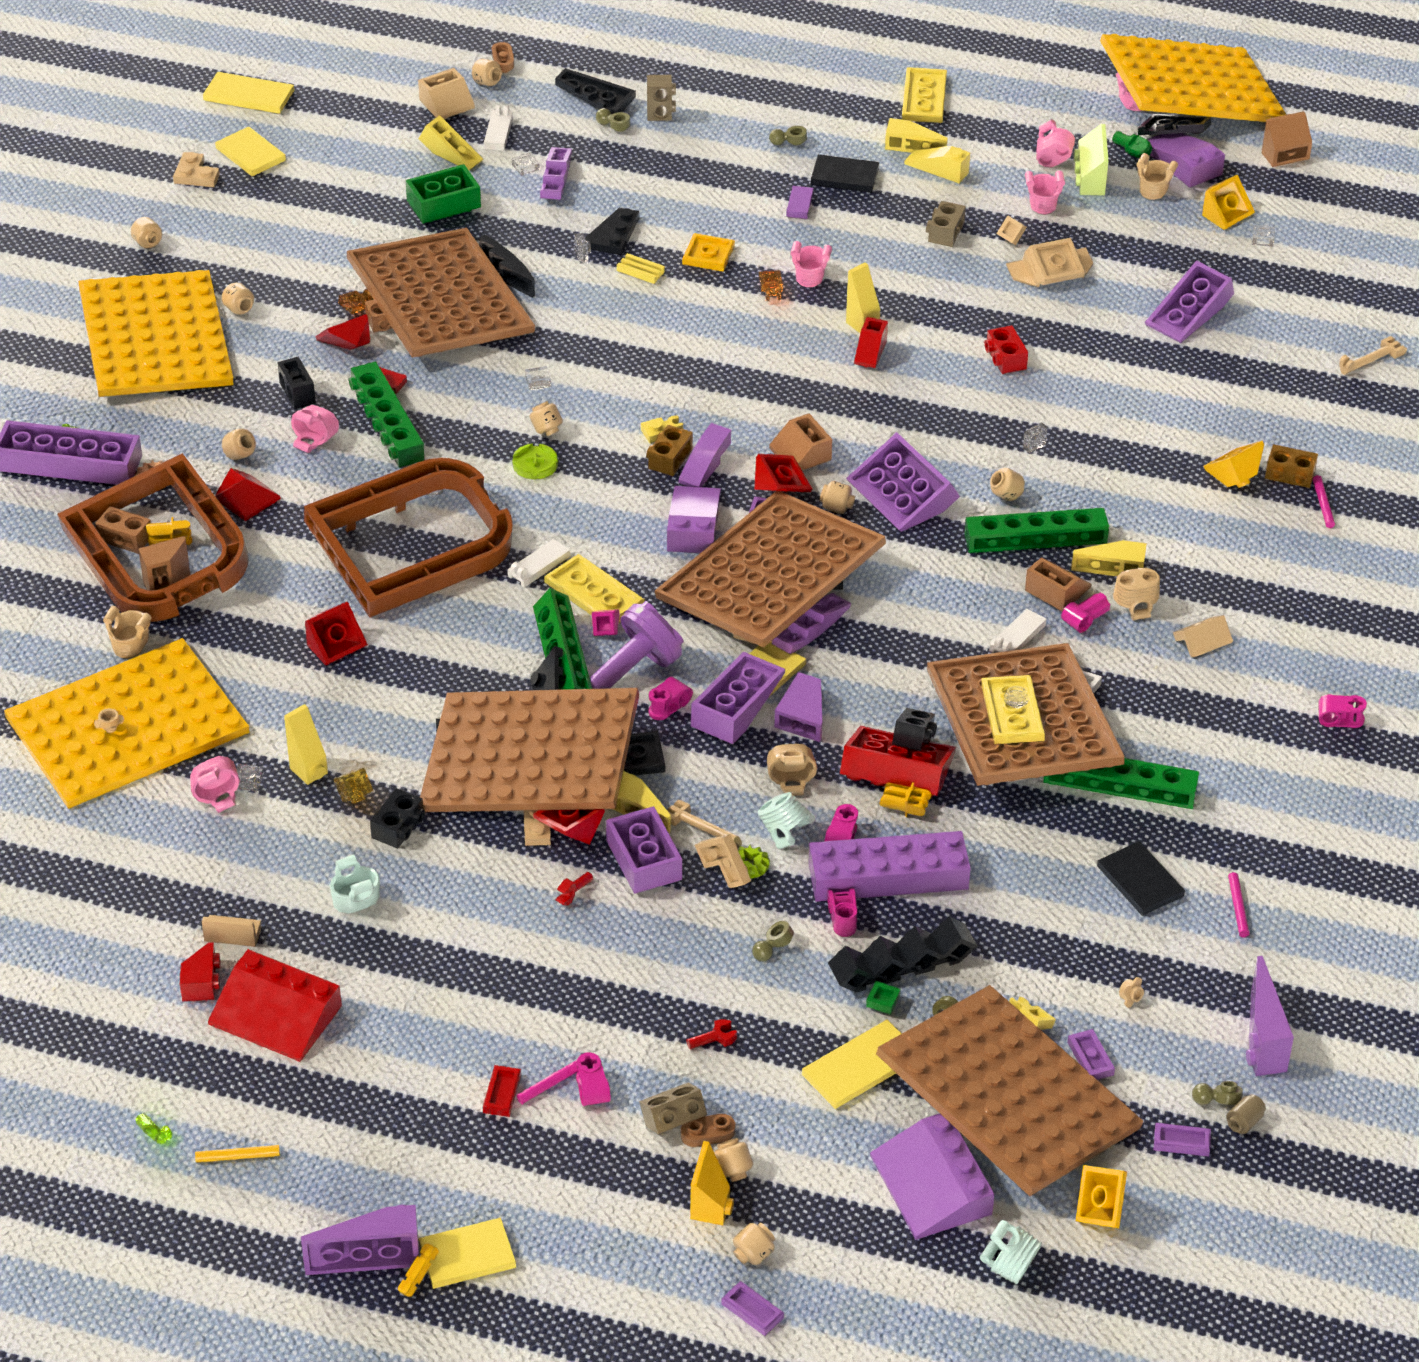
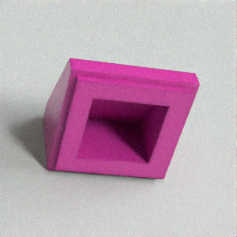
M619 609L592 612L594 636L617 635L620 616Z

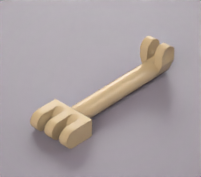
M1392 336L1381 340L1380 349L1354 361L1350 360L1347 355H1343L1339 363L1340 371L1345 375L1388 354L1394 359L1406 353L1407 348L1403 345L1401 346L1400 342L1395 341Z
M677 800L674 805L667 809L671 815V825L673 826L684 821L715 837L731 834L737 847L742 846L739 836L690 814V804L682 800Z

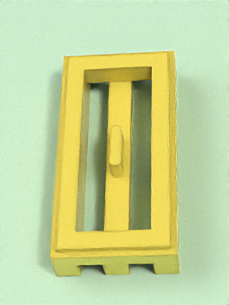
M627 253L625 258H622L621 263L617 264V271L655 284L664 274L665 266Z

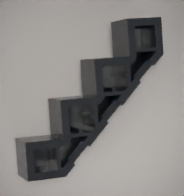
M949 916L932 933L914 926L897 943L879 936L863 953L845 945L828 962V965L840 986L857 993L866 990V985L873 984L876 981L889 984L901 980V975L914 972L916 976L934 971L936 965L946 962L950 966L958 964L978 945L966 924Z

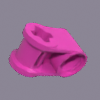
M674 677L667 678L663 683L649 691L648 697L651 701V706L648 710L649 716L655 720L668 718L675 711L689 703L693 690Z
M1324 695L1318 701L1319 722L1325 727L1359 728L1365 722L1363 711L1367 707V702L1363 697L1357 695Z
M843 804L836 809L824 841L854 839L857 832L856 821L858 819V810L855 806Z
M850 888L849 891L845 892L828 890V910L831 914L834 932L841 937L852 936L857 929V906L854 888Z
M591 1052L581 1054L577 1059L578 1072L576 1074V1081L582 1106L610 1102L609 1083L605 1077L600 1057Z

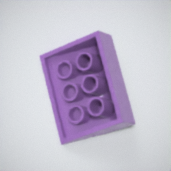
M897 432L846 478L900 532L943 513L960 497L953 485Z
M940 1113L921 1119L870 1152L871 1159L915 1240L993 1214L994 1192L960 1132Z

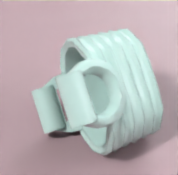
M791 792L772 798L758 810V816H760L763 824H765V828H767L778 849L794 845L795 839L790 832L795 826L802 827L815 821V816L802 806ZM777 829L783 831L785 836L779 838L777 835Z
M354 854L335 861V876L329 885L334 908L339 912L350 914L376 904L380 897V878L378 873L372 868L360 866ZM354 866L352 873L348 875L341 874V870Z
M1001 1220L990 1236L992 1241L988 1243L982 1252L980 1260L989 1267H992L991 1272H995L996 1275L999 1274L1000 1277L1018 1284L1039 1251L1042 1242H1039L1038 1238H1034L1033 1235H1030L1029 1232H1026L1020 1226L1015 1227L1007 1221ZM1007 1231H1009L1013 1236L1006 1245L1002 1239ZM997 1250H1001L997 1259L993 1261L992 1258L996 1254Z

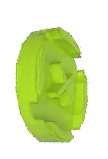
M527 444L514 452L512 460L513 469L519 476L526 479L546 478L557 469V453L551 447L544 444H539V446Z

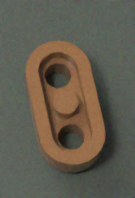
M505 42L494 44L492 46L493 61L500 65L502 73L511 71L514 68V56L511 45Z
M727 1114L703 1116L681 1126V1140L690 1147L702 1146L703 1141L709 1142L710 1145L731 1140L735 1135V1121Z

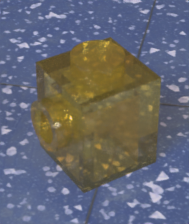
M365 768L352 770L333 779L342 802L351 801L352 804L365 800V795L373 792Z

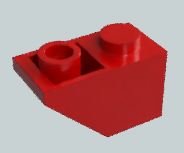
M866 317L860 332L854 364L876 368L887 343L888 321Z
M208 942L181 963L180 990L182 1001L214 1000L215 989L220 988L219 973H216V969H220L221 966L220 953H215L214 942Z

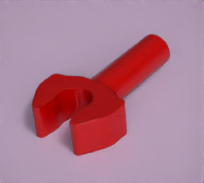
M586 872L575 881H571L568 878L563 880L557 888L562 894L555 901L565 906L570 905L573 902L575 892L593 880V875L590 872Z
M719 1019L714 1021L712 1031L686 1039L689 1049H693L718 1041L724 1047H727L737 1039V1030L724 1033L731 1029V1020Z

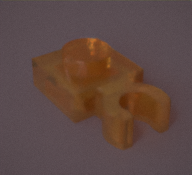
M780 270L759 272V284L761 292H765L766 301H770V296L772 295L777 296L778 300H781L783 282Z
M365 289L363 293L352 291L340 295L338 304L350 314L365 310V301L374 299L369 291Z

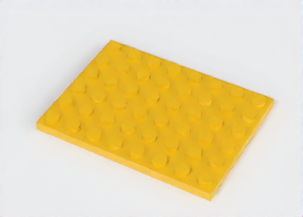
M1102 34L1101 44L1139 110L1266 122V119L1286 115L1247 50L1243 47L1215 46L1206 43L1196 44L1188 41L1176 42L1170 39L1157 40L1151 37L1138 38L1132 35L1128 37L1117 34Z
M209 270L78 281L98 397L234 385Z
M183 638L4 710L6 719L68 809L250 733L249 725ZM104 709H114L118 712V715L124 717V722L119 724L113 733H108L103 728H96L94 726L95 720H98V714Z

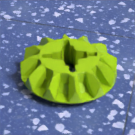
M749 845L747 848L739 846L738 852L748 869L750 879L765 874L770 864L768 853L762 852L761 847L752 848ZM745 858L753 860V864L749 861H745Z

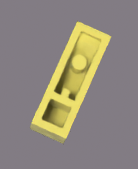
M440 115L425 126L418 138L433 154L456 165L464 164L469 171L483 160Z
M889 119L885 136L886 150L912 153L914 150L947 147L948 138L912 121Z
M953 146L914 150L904 161V164L960 183L969 173L970 152Z
M865 262L848 271L846 323L859 333L866 317L880 319V306L868 264Z
M1122 540L1074 550L1071 571L1118 576L1123 571L1144 568L1147 543Z
M304 704L284 715L290 769L309 785L328 774L326 754L309 709Z
M623 771L616 809L613 810L625 815L654 806L666 830L670 833V813L642 779Z

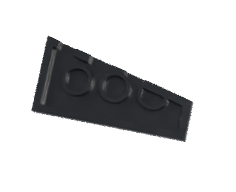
M567 68L555 78L556 86L598 109H608L611 114L623 112L636 98V90Z

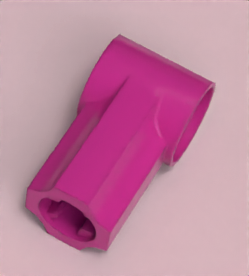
M1100 592L1079 604L1075 602L1069 603L1062 611L1061 619L1079 633H1083L1091 626L1094 619L1110 610V603L1107 597Z

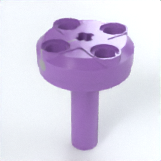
M645 601L642 604H633L620 618L621 624L631 640L589 677L592 689L611 688L645 656L661 667H668L682 655L683 638L650 603Z

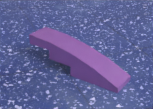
M551 147L546 159V169L543 174L540 198L561 200L570 167L571 148Z
M834 593L821 598L786 630L774 638L772 644L789 654L796 652L832 626L851 607V603Z

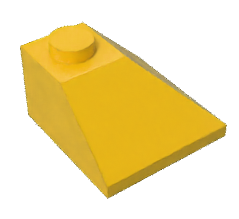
M1262 440L1235 448L1203 467L1225 486L1237 485L1238 488L1250 483V478L1258 474L1264 442Z
M703 1141L691 1182L690 1219L724 1225L726 1215L732 1214L734 1199L730 1198V1185L710 1143Z

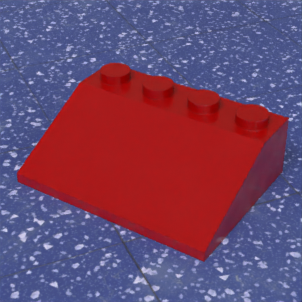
M861 725L844 745L840 774L846 775L848 779H865L877 786L893 783L911 787L913 782L914 787L930 791L931 797L937 796L941 791L956 751L955 746L932 741L926 744L921 751L892 745L894 733Z
M247 949L234 966L208 1019V1025L301 1062L342 1007L340 985Z

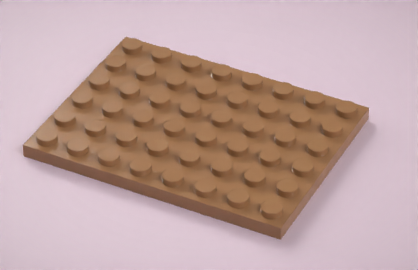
M467 228L347 251L348 261L373 299L377 301L382 313H385L386 319L412 358L509 337L522 336L535 331L534 323ZM396 295H403V296H405L406 298H405V299H395L394 296H396ZM407 307L412 308L411 310H402Z
M776 491L655 590V596L659 600L764 648L886 544V539L884 535L781 491Z
M1068 643L927 662V672L977 786L1124 765L1125 756ZM1031 675L1045 740L994 744L981 686L982 678Z
M638 688L447 693L420 798H423V810L425 812L616 809L640 695Z
M991 985L880 1045L876 1052V1055L1029 1196H1032L1141 1129L1143 1120L1096 1078L1090 1075L1087 1070L1042 1030L1036 1027L1033 1022Z

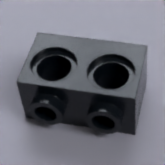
M299 356L277 362L279 383L293 408L298 409L316 404L314 382Z
M906 708L896 720L892 745L921 751L926 744L930 743L931 737H935L937 723L934 722L935 714Z
M396 788L370 820L371 838L398 849L404 840H408L415 826L424 819L423 798Z

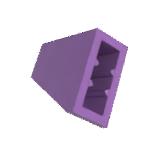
M798 672L775 709V728L817 742L821 741V679Z

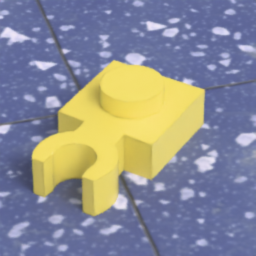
M677 415L669 417L666 421L660 417L642 422L641 431L648 442L653 443L656 441L658 434L663 432L667 425L683 429V423H679Z
M1019 997L1018 1001L1010 998L1009 1002L1040 1030L1053 1028L1056 1019L1039 1006H1031L1029 1001L1023 997Z

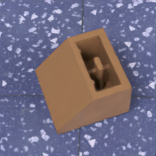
M1304 111L1266 119L1262 155L1272 167L1310 159L1312 139Z
M810 413L789 420L769 444L770 450L776 455H793L802 471L832 460V438Z
M185 536L138 548L143 584L146 590H159L168 587L190 575Z
M1040 558L1027 569L1025 591L1060 611H1063L1069 603L1079 599L1092 586L1086 580L1044 558Z

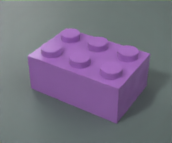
M654 806L606 820V841L634 894L682 880V857Z

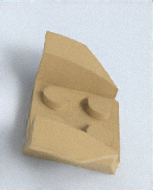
M1071 238L1030 245L1025 251L1022 260L1006 263L1013 280L1035 287H1040V284L1046 285L1084 278L1093 265L1087 249H1076Z

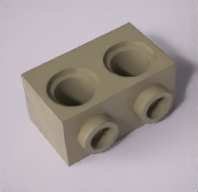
M647 75V121H672V112H676V100H672V95H676V83H672L671 75Z
M941 201L938 208H934L932 220L927 222L926 233H929L928 242L953 247L965 223L966 206Z
M689 1082L639 1101L646 1127L657 1134L707 1115L701 1089Z

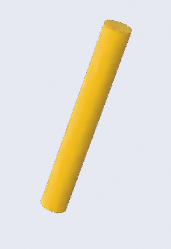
M279 1145L197 1151L195 1152V1161L200 1163L280 1156Z

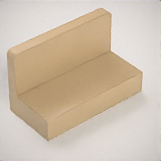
M1224 615L1211 617L1173 632L1175 641L1185 640L1190 657H1197L1233 642Z
M216 915L203 917L204 941L256 947L261 931V920Z

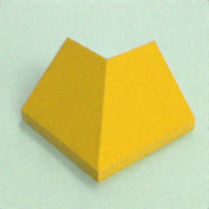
M1238 174L1209 187L1205 192L1202 216L1223 230L1255 213Z
M1083 1165L1075 1221L1119 1228L1127 1171Z

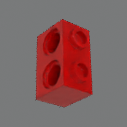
M1011 325L987 330V340L984 341L985 350L987 353H990L994 365L999 368L1000 372L1006 374L1026 370L1028 350L1014 327Z

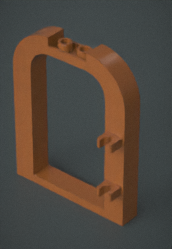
M183 453L57 514L64 533L119 611L134 610L148 613L152 617L150 622L163 621L180 615L179 607L217 588L222 593L228 591L239 582L248 567L249 556L242 532ZM172 485L186 504L190 513L194 515L211 538L213 544L220 550L221 555L210 566L168 587L159 590L141 589L130 578L92 523L97 521L109 506L122 509Z
M432 458L304 506V522L369 618L495 568L507 557L512 543V518L508 509L505 508L499 511L497 504L492 503L489 499L488 493L484 488V476L481 472L470 464L457 459ZM442 489L455 490L462 493L490 530L487 535L480 539L368 583L332 532L345 526L346 532L355 530L356 521L395 507L396 513L406 510V502Z

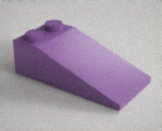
M1183 133L1159 134L1147 139L1152 145L1150 155L1155 160L1165 161L1169 164L1171 161H1176L1178 167L1173 175L1189 188L1223 174L1225 154L1209 142Z
M1196 260L1145 321V325L1182 343L1218 313L1234 295L1232 278Z
M674 487L667 526V551L701 553L715 542L721 488Z
M742 652L691 704V727L734 744L758 714L784 675L785 669Z
M1263 955L1257 956L1252 983L1249 1047L1246 1050L1247 1064L1253 1067L1255 1076L1287 1072L1294 1039Z
M402 1204L385 1207L301 1236L305 1275L410 1268L416 1257L419 1256L416 1205Z

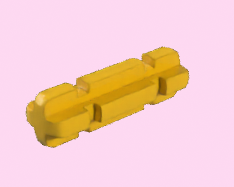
M429 1243L423 1245L419 1252L421 1256L416 1257L405 1275L407 1279H403L398 1286V1291L407 1297L413 1296L417 1290L416 1284L421 1283L432 1265L430 1261H434L439 1253V1250Z

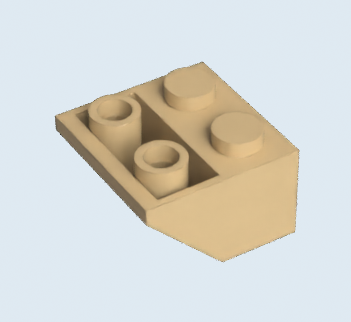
M455 68L418 80L419 100L435 117L440 115L443 119H447L475 108L465 79Z

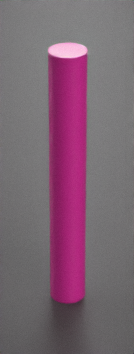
M1316 475L1313 477V483L1326 527L1333 528L1335 522L1323 480L1320 475Z
M1232 872L1228 875L1238 932L1240 937H1247L1250 933L1238 873Z
M577 1060L517 1094L516 1097L519 1103L524 1104L578 1072Z

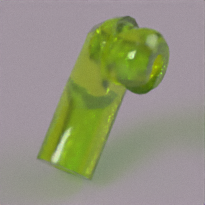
M141 1113L136 1117L135 1121L139 1128L157 1144H165L166 1140L172 1138L173 1134L168 1126L164 1125L159 1128L145 1113Z

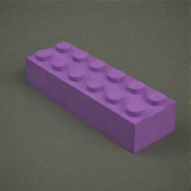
M6 420L0 433V471L118 485L134 477L142 459L140 435Z
M962 831L809 843L808 864L815 902L827 901L828 890L845 892L849 891L850 888H854L856 898L969 890L971 868Z

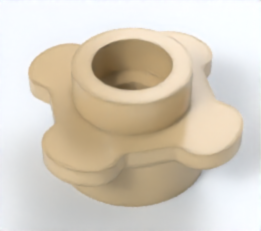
M104 709L98 714V720H95L94 726L96 728H103L108 733H113L116 731L117 726L124 722V717L118 715V712L114 709Z
M1136 977L1134 981L1131 979L1125 980L1120 987L1119 996L1125 1000L1124 1005L1128 1008L1132 1007L1134 1002L1140 1001L1144 995V990L1141 987L1142 979Z

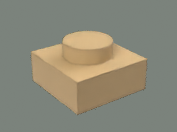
M1007 216L996 234L1016 245L1027 227Z

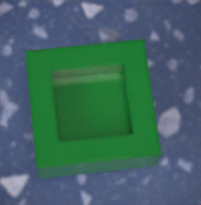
M876 981L866 999V1007L891 1015L900 998L901 989Z

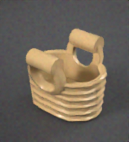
M1144 153L1136 164L1140 177V193L1149 200L1160 199L1166 194L1178 163L1171 161L1169 164L1161 160L1148 162L1149 155Z
M1138 568L1121 572L1117 576L1114 586V600L1117 604L1129 608L1132 620L1150 618L1153 604L1157 602L1160 595V576L1156 571L1149 568ZM1138 603H1147V608L1134 610Z
M116 606L110 607L103 618V622L108 631L115 655L121 658H132L143 650L149 638L148 628L152 619L148 613L134 610L119 613V609Z
M784 744L775 746L768 753L767 767L769 778L776 784H779L784 793L791 792L793 796L804 795L806 783L817 772V765L812 750L804 744ZM789 781L799 782L800 785L786 786V783Z

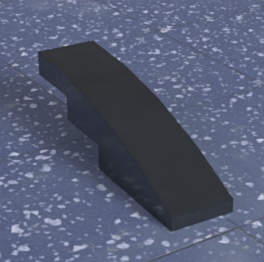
M485 234L479 238V246L497 272L500 273L504 282L533 298L535 296V280L526 266L503 245Z

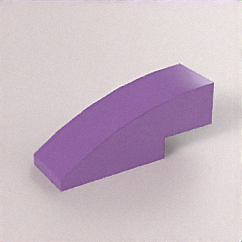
M714 423L708 426L679 477L680 484L688 487H702L720 465V457L731 444V429Z

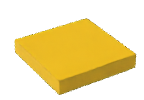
M694 233L682 258V264L724 272L735 247V240Z

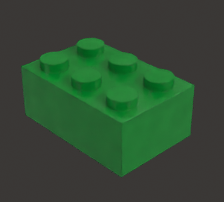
M464 164L405 180L407 202L422 224L481 208L480 186Z

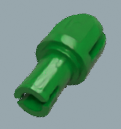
M1116 131L1112 137L1113 143L1125 147V152L1136 158H1140L1144 153L1150 155L1152 152L1151 143L1137 134L1129 136L1121 131Z

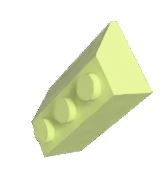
M1100 124L1081 138L1078 142V149H1074L1075 186H1079L1080 195H1105L1109 162L1105 124Z

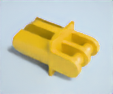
M171 517V522L147 524L146 530L149 546L183 536L186 538V544L190 545L193 542L192 533L189 529L191 526L190 522L187 520L174 521L173 517Z
M913 782L911 787L886 783L879 804L885 808L905 812L906 818L908 814L923 816L932 794L926 789L914 787Z

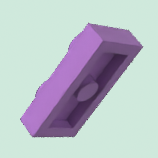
M1093 1029L1068 1036L1067 1043L1074 1056L1090 1075L1097 1080L1114 1076L1115 1068Z

